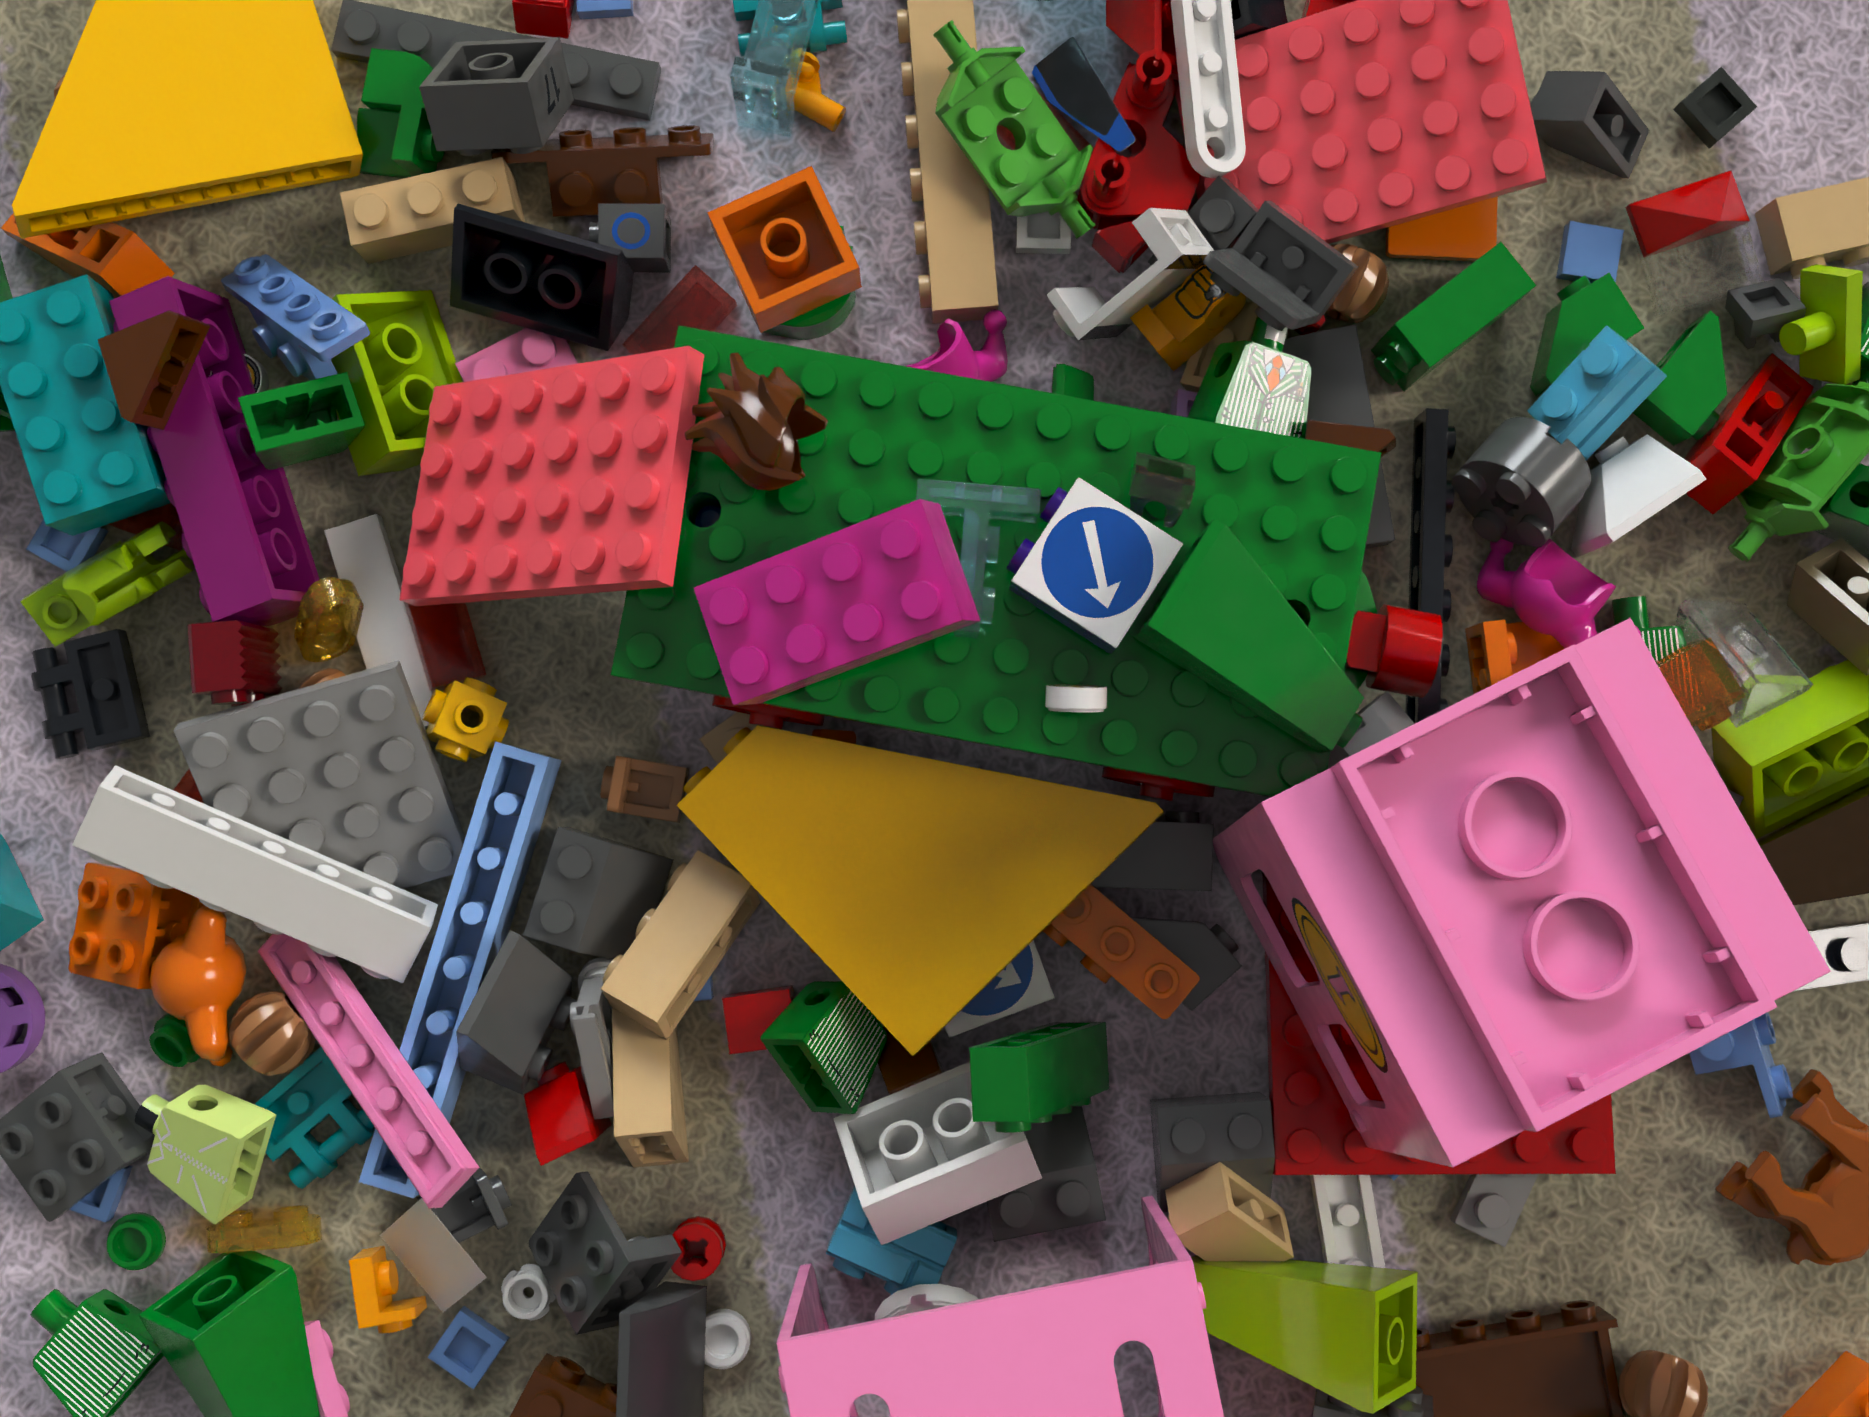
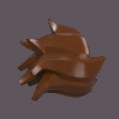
M731 353L732 376L723 372L719 373L718 377L725 389L708 388L707 392L713 399V402L693 405V415L705 419L685 432L686 440L705 437L692 445V450L711 452L719 456L745 484L757 490L772 491L799 481L805 477V473L801 468L798 439L824 430L828 420L805 404V394L801 387L786 376L782 368L774 367L767 378L765 375H758L748 369L739 353Z

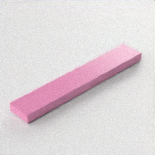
M272 934L259 948L258 953L302 1019L306 1022V1025L428 1208H442L480 1167L337 959L320 955L313 951L307 943L288 935Z

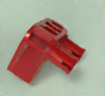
M1157 50L1145 51L1139 56L1136 64L1129 62L1113 102L1134 135L1135 142L1126 148L1131 156L1125 157L1117 154V150L1098 137L1082 179L1077 199L1092 222L1096 224L1092 227L1093 229L1100 230L1134 221L1148 208L1188 211L1202 175L1197 173L1191 166L1187 158L1186 149L1163 127L1179 86V81L1171 76V60L1165 53H1162L1158 62L1155 61Z

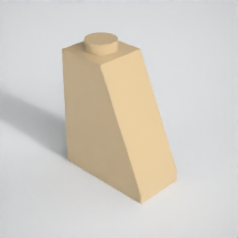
M612 1008L614 1138L634 1168L689 1162L677 1026L666 1040Z

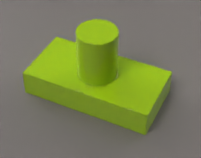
M1819 264L1800 270V301L1807 308L1805 317L1785 324L1779 334L1780 344L1787 353L1791 355L1800 354V376L1844 385L1860 379L1863 271Z

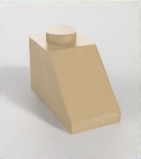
M1221 1162L1165 1190L1169 1212L1167 1219L1184 1247L1203 1260L1226 1262L1287 1261L1294 1257L1284 1208Z

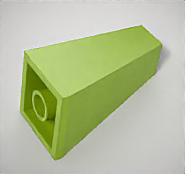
M1197 1255L1191 1257L1197 1282H1201L1205 1296L1206 1308L1203 1309L1207 1333L1362 1412L1374 1414L1416 1388L1417 1271L1291 1259L1287 1261H1205Z

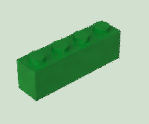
M1052 1022L969 1048L973 1122H995L996 1132L1013 1133L1031 1130V1123L1052 1121V1115L1071 1113L1072 1106L1091 1104L1092 1096L1109 1089L1106 1022Z

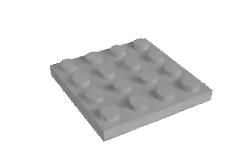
M400 661L180 722L173 730L204 804L401 889L455 873L464 844L465 834Z

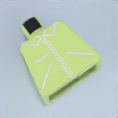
M204 1084L196 1085L170 1102L157 1094L151 1095L139 1107L135 1115V1123L155 1135L147 1163L150 1173L208 1221L216 1225L252 1199L276 1114Z

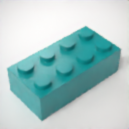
M87 274L0 302V386L45 525L72 536L171 503L165 492L166 476L160 457L154 451L148 439L147 430L149 426L132 423L121 417L97 340L114 333L113 325L115 318L109 303L110 300L114 299L113 294Z

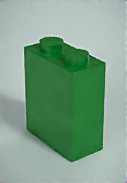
M1502 242L1498 243L1398 320L1371 349L1372 353L1376 356L1373 361L1376 370L1390 385L1397 383L1405 392L1506 314L1537 285Z

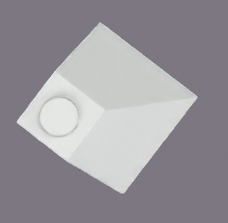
M1648 434L1631 444H1628L1624 436H1622L1594 455L1600 464L1590 470L1591 483L1579 503L1571 549L1577 557H1580L1616 541L1705 481L1706 477L1700 469Z

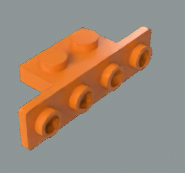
M1091 884L1043 930L1046 935L1061 947H1064L1070 940L1086 954L1080 961L1086 969L1105 984L1113 977L1161 1019H1168L1200 980L1199 975Z

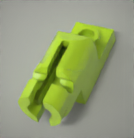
M161 521L123 543L121 540L28 594L20 602L56 647L88 627L98 626L125 609L141 602L161 588L194 570L195 566L184 548L161 561L155 560L151 553L168 544L169 538L176 534L172 527Z

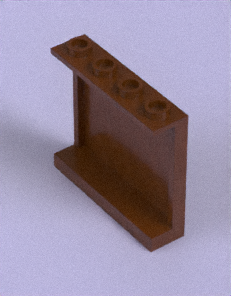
M1578 1300L1560 1305V1313L1540 1316V1313L1536 1310H1517L1505 1315L1506 1322L1484 1325V1321L1480 1319H1463L1452 1322L1450 1324L1451 1331L1429 1334L1427 1329L1417 1328L1416 1386L1423 1390V1394L1433 1396L1434 1417H1624L1608 1329L1618 1327L1617 1319L1601 1307H1595V1303L1592 1301Z

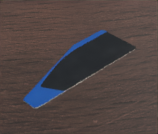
M1074 37L1069 38L1034 66L1032 74L1049 103L1118 152H1122L1135 142L1134 135Z

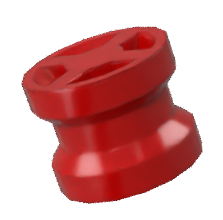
M696 1216L686 1219L678 1225L672 1234L682 1253L671 1269L673 1273L682 1279L690 1281L703 1280L713 1274L721 1263L726 1248L725 1234L719 1224L710 1218ZM693 1256H703L706 1260H704L702 1257L694 1258Z

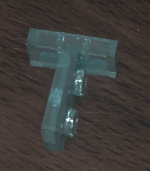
M759 0L744 57L735 56L730 75L738 126L791 137L795 120L794 95L819 0Z
M918 479L916 500L924 499L940 504L944 515L964 517L960 563L981 621L954 631V636L978 638L980 623L992 624L995 588L983 587L985 563L997 564L1000 527L988 526L989 519L1036 523L1040 510L1041 489Z

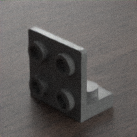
M101 1052L58 1071L0 1119V1155L44 1218L51 1222L62 1216L117 1171L149 1155L155 1135L135 1123V1115L140 1105Z
M587 1171L576 1173L529 1240V1247L534 1259L539 1264L557 1298L560 1308L564 1311L576 1335L619 1326V1313L655 1289L682 1253L672 1234L652 1238L637 1236L627 1241Z

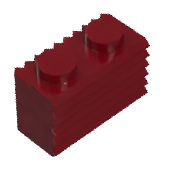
M239 620L187 625L192 693L211 695V705L231 704V707H237L265 699V695L278 694L282 690V687L277 684L282 678L277 673L281 668L276 662L281 656L275 651L280 645L275 641V638L279 635L277 631Z

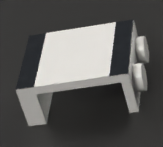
M1148 208L1132 222L1158 260L1107 303H1105L1095 287L1054 288L1050 291L1047 297L1056 308L1053 311V316L1060 328L1070 337H1076L1078 341L1117 337L1133 324L1130 317L1147 304L1152 309L1179 287L1193 271L1205 265L1203 260L1210 251L1214 250L1186 210Z

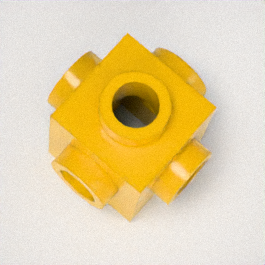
M466 677L463 683L456 680L445 687L444 691L435 689L427 704L422 720L429 722L426 733L429 740L437 743L435 747L437 752L452 759L467 762L468 757L479 758L487 753L488 748L493 749L495 742H502L509 725V720L502 717L507 702L495 698L497 689L469 677ZM464 708L479 713L480 720L476 727L471 728L463 724L461 712Z

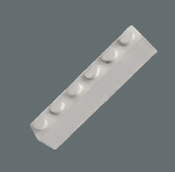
M116 765L99 785L72 846L87 851L92 859L100 863L123 866L142 874L149 883L157 887L178 889L199 898L200 902L210 909L220 912H233L252 920L258 928L265 932L276 935H288L307 943L313 951L327 957L338 956L360 965L367 974L379 979L391 978L400 983L404 982L432 928L438 904Z

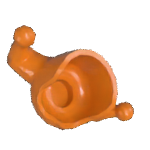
M203 905L193 914L187 932L184 935L178 936L160 951L152 963L149 981L153 997L161 1008L175 1018L185 1020L193 1050L202 1059L209 1060L213 1066L223 1067L231 1061L233 1054L229 1046L227 1011L243 989L247 967L243 951L233 938L225 934L227 922L225 913L215 911Z

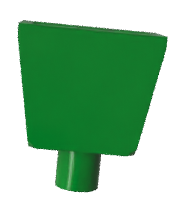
M347 372L238 397L255 453L267 470L343 452L365 427ZM336 409L340 415L341 420H337Z

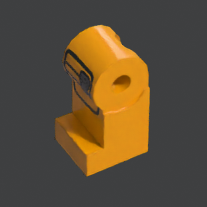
M1202 265L1193 271L1185 279L1181 287L1156 307L1151 309L1147 304L1130 317L1132 322L1173 371L1224 330L1223 327L1240 313L1246 302L1244 294L1240 293L1236 297L1218 287L1210 279L1214 271L1206 265Z

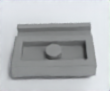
M603 977L584 979L578 1001L572 1002L570 1005L571 1028L574 1036H576L581 1058L582 1077L585 1085H587L594 1120L613 1117L612 1007L600 989L604 984Z

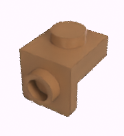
M616 756L614 767L606 766L601 783V799L608 800L607 811L680 823L682 811L677 804L685 797L683 787L688 780L689 768Z

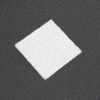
M422 1198L380 1235L442 1312H445L487 1278L435 1213L428 1208Z

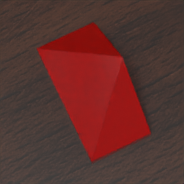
M1731 170L1631 203L1625 207L1644 258L1744 225L1750 221Z

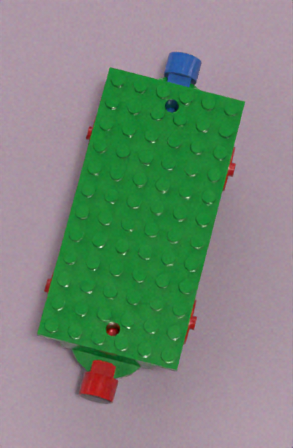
M678 325L674 348L691 346L704 354L698 405L713 402V399L707 392L708 388L725 389L718 374L723 372L732 376L730 354L739 353L746 367L758 375L762 374L768 378L774 367L782 368L786 376L801 387L805 394V404L824 416L828 423L824 430L798 439L801 468L805 473V477L788 486L772 491L757 490L745 484L719 456L711 452L691 451L673 587L627 590L611 670V676L714 695L712 706L749 714L748 724L782 730L783 721L823 726L825 716L1104 766L1103 778L1140 786V796L1173 801L1174 792L1214 797L1215 787L1273 797L1327 770L1331 751L1318 753L1134 638L1197 536L1215 517L1228 526L1357 689L1365 681L1366 686L1371 689L1423 698L1435 681L1444 641V627L1441 615L1385 604L1382 605L1377 613L1368 579L1362 572L1382 454L1380 452ZM696 416L695 424H697L705 418ZM705 437L694 438L693 444ZM1078 477L1183 543L1118 647L1111 654L1009 590L1011 580L1015 576L1014 573L1006 569L1009 562L1025 538L1036 543L1048 523L1039 517L1057 488L1060 487L1069 492ZM918 499H924L941 505L981 620L980 622L760 704L733 706L694 587ZM1046 685L1107 686V709H1104L1103 712L1050 711L1045 707Z

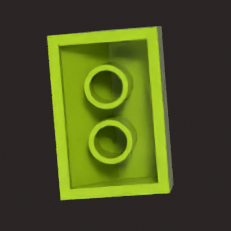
M432 290L336 294L332 300L363 320L370 331L369 336L331 358L338 374L347 372L365 424L364 429L348 446L358 476L395 472L420 465L424 452L430 416L429 407L434 387L463 382L455 365L456 360ZM336 409L339 420H341L340 415Z
M1849 660L1829 666L1819 674L1788 689L1780 690L1770 698L1739 713H1733L1711 726L1714 762L1728 789L1744 797L1739 810L1756 839L1869 784V674L1866 676Z

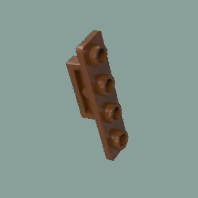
M695 125L674 126L667 129L668 135L646 136V129L621 128L613 131V137L592 138L590 130H568L560 132L559 139L547 140L545 145L537 151L527 154H516L511 152L510 148L493 149L491 156L492 159L503 157L506 163L546 162L553 217L598 215V204H663L659 157L711 155L714 148V134L701 133L700 127Z

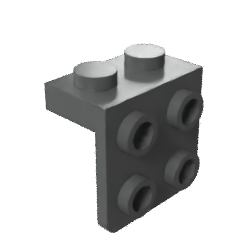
M1265 201L1233 248L1210 251L1203 260V263L1214 271L1210 279L1218 287L1236 297L1240 293L1244 294L1258 305L1255 309L1256 315L1279 331H1283L1285 327L1294 330L1319 322L1359 267L1272 201Z

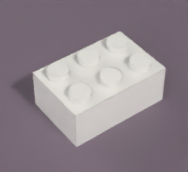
M970 1062L859 1107L855 1114H842L833 1118L861 1207L881 1246L1042 1179L1024 1132H996L995 1122H973Z

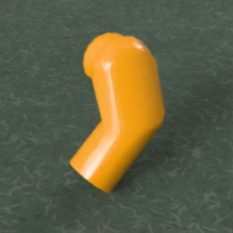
M805 51L797 52L792 56L790 64L785 69V82L789 102L795 111L835 132L845 115L846 107L822 94L818 73L820 69L818 59L812 53Z

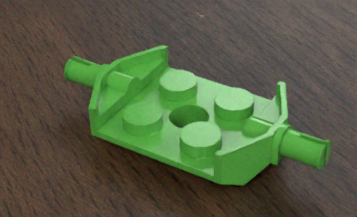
M951 20L933 34L934 38L936 37L953 62L947 68L950 74L937 98L936 115L1007 215L1024 217L1049 212L1052 216L1059 212L1074 233L1075 238L1081 237L1096 225L1076 199L1078 195L1075 192L1080 188L1093 147L1089 144L1081 151L1077 149L1019 66L1016 59L1025 52L1023 46L981 48L979 51H976L974 47L971 49L954 25L953 20ZM997 126H1003L1013 134L1015 138L1014 150L1007 149L1000 143L997 137Z
M1861 381L1857 385L1826 383L1804 403L1758 479L1737 495V498L1747 512L1744 518L1749 525L1733 544L1728 547L1734 556L1748 562L1763 542L1774 534L1785 536L1823 530L1829 526L1819 510L1869 453V383ZM1806 448L1811 449L1806 453L1801 454Z

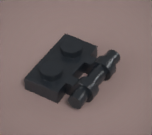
M114 629L64 642L68 664L60 666L56 648H42L32 652L36 672L31 674L34 691L41 692L47 720L42 722L45 739L52 740L56 759H65L79 755L75 734L84 731L87 749L100 750L150 737L129 640L125 630ZM73 683L79 712L70 714L64 687Z

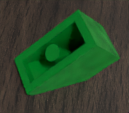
M1610 273L1590 283L1585 275L1557 293L1561 302L1546 314L1530 388L1535 396L1548 389L1575 358L1590 346L1589 343L1606 325L1626 340H1629L1644 329V326Z
M1708 311L1692 322L1657 363L1656 366L1667 377L1633 412V414L1673 446L1690 437H1693L1696 441L1701 439L1720 418V415L1714 410L1727 395L1719 317L1712 311Z

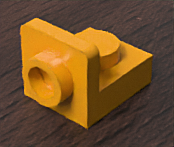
M385 1246L362 1249L349 1260L358 1328L377 1326L378 1333L385 1334L401 1331L413 1326L412 1319L417 1318L427 1308L426 1296L397 1301L392 1300V1295L398 1291V1271L394 1260L386 1259Z

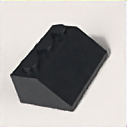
M459 203L456 205L453 220L451 307L609 351L626 324L630 310L634 272L622 250Z

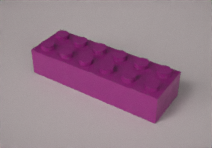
M167 276L110 300L109 303L115 318L114 332L169 310L202 321L210 326L165 429L149 427L147 435L152 448L160 457L166 476L165 492L169 501L177 510L184 532L182 534V545L186 554L194 563L201 585L199 597L203 607L210 614L212 622L239 620L259 626H272L328 605L284 468L267 470L255 453L238 402V397L256 392L244 356L246 351L229 299Z

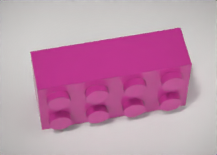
M924 499L915 500L694 587L733 706L760 704L981 621L941 505Z

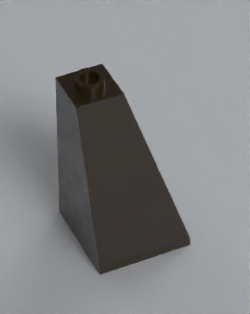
M1869 784L1757 840L1793 905L1869 893Z

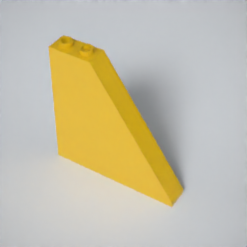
M96 0L12 203L20 238L332 182L360 175L363 152L313 0Z
M759 725L752 731L745 727L736 733L723 748L727 756L712 770L706 766L698 771L683 787L687 795L677 804L679 809L912 1056L929 1043L1164 813L1155 802Z

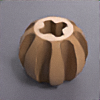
M1350 244L1331 245L1359 267L1324 315L1347 323L1363 322L1377 312L1386 299L1389 287L1387 267L1378 256L1363 248Z
M279 991L259 993L243 1002L233 1015L228 1030L231 1045L238 1056L253 1070L267 1076L288 1073L303 1064L313 1051L316 1038L288 996Z
M1655 1350L1637 1352L1626 1362L1620 1375L1619 1395L1624 1410L1631 1417H1704L1708 1408V1386L1703 1372L1693 1363Z

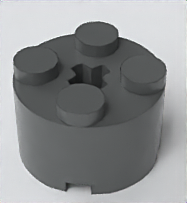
M1526 417L1506 419L1486 438L1452 478L1451 483L1454 490L1459 494L1466 509L1474 517L1472 521L1474 530L1487 541L1497 542L1502 538L1519 545L1542 547L1579 504L1590 486V469L1580 450L1569 439L1559 444L1553 438L1546 435L1551 427L1541 421Z

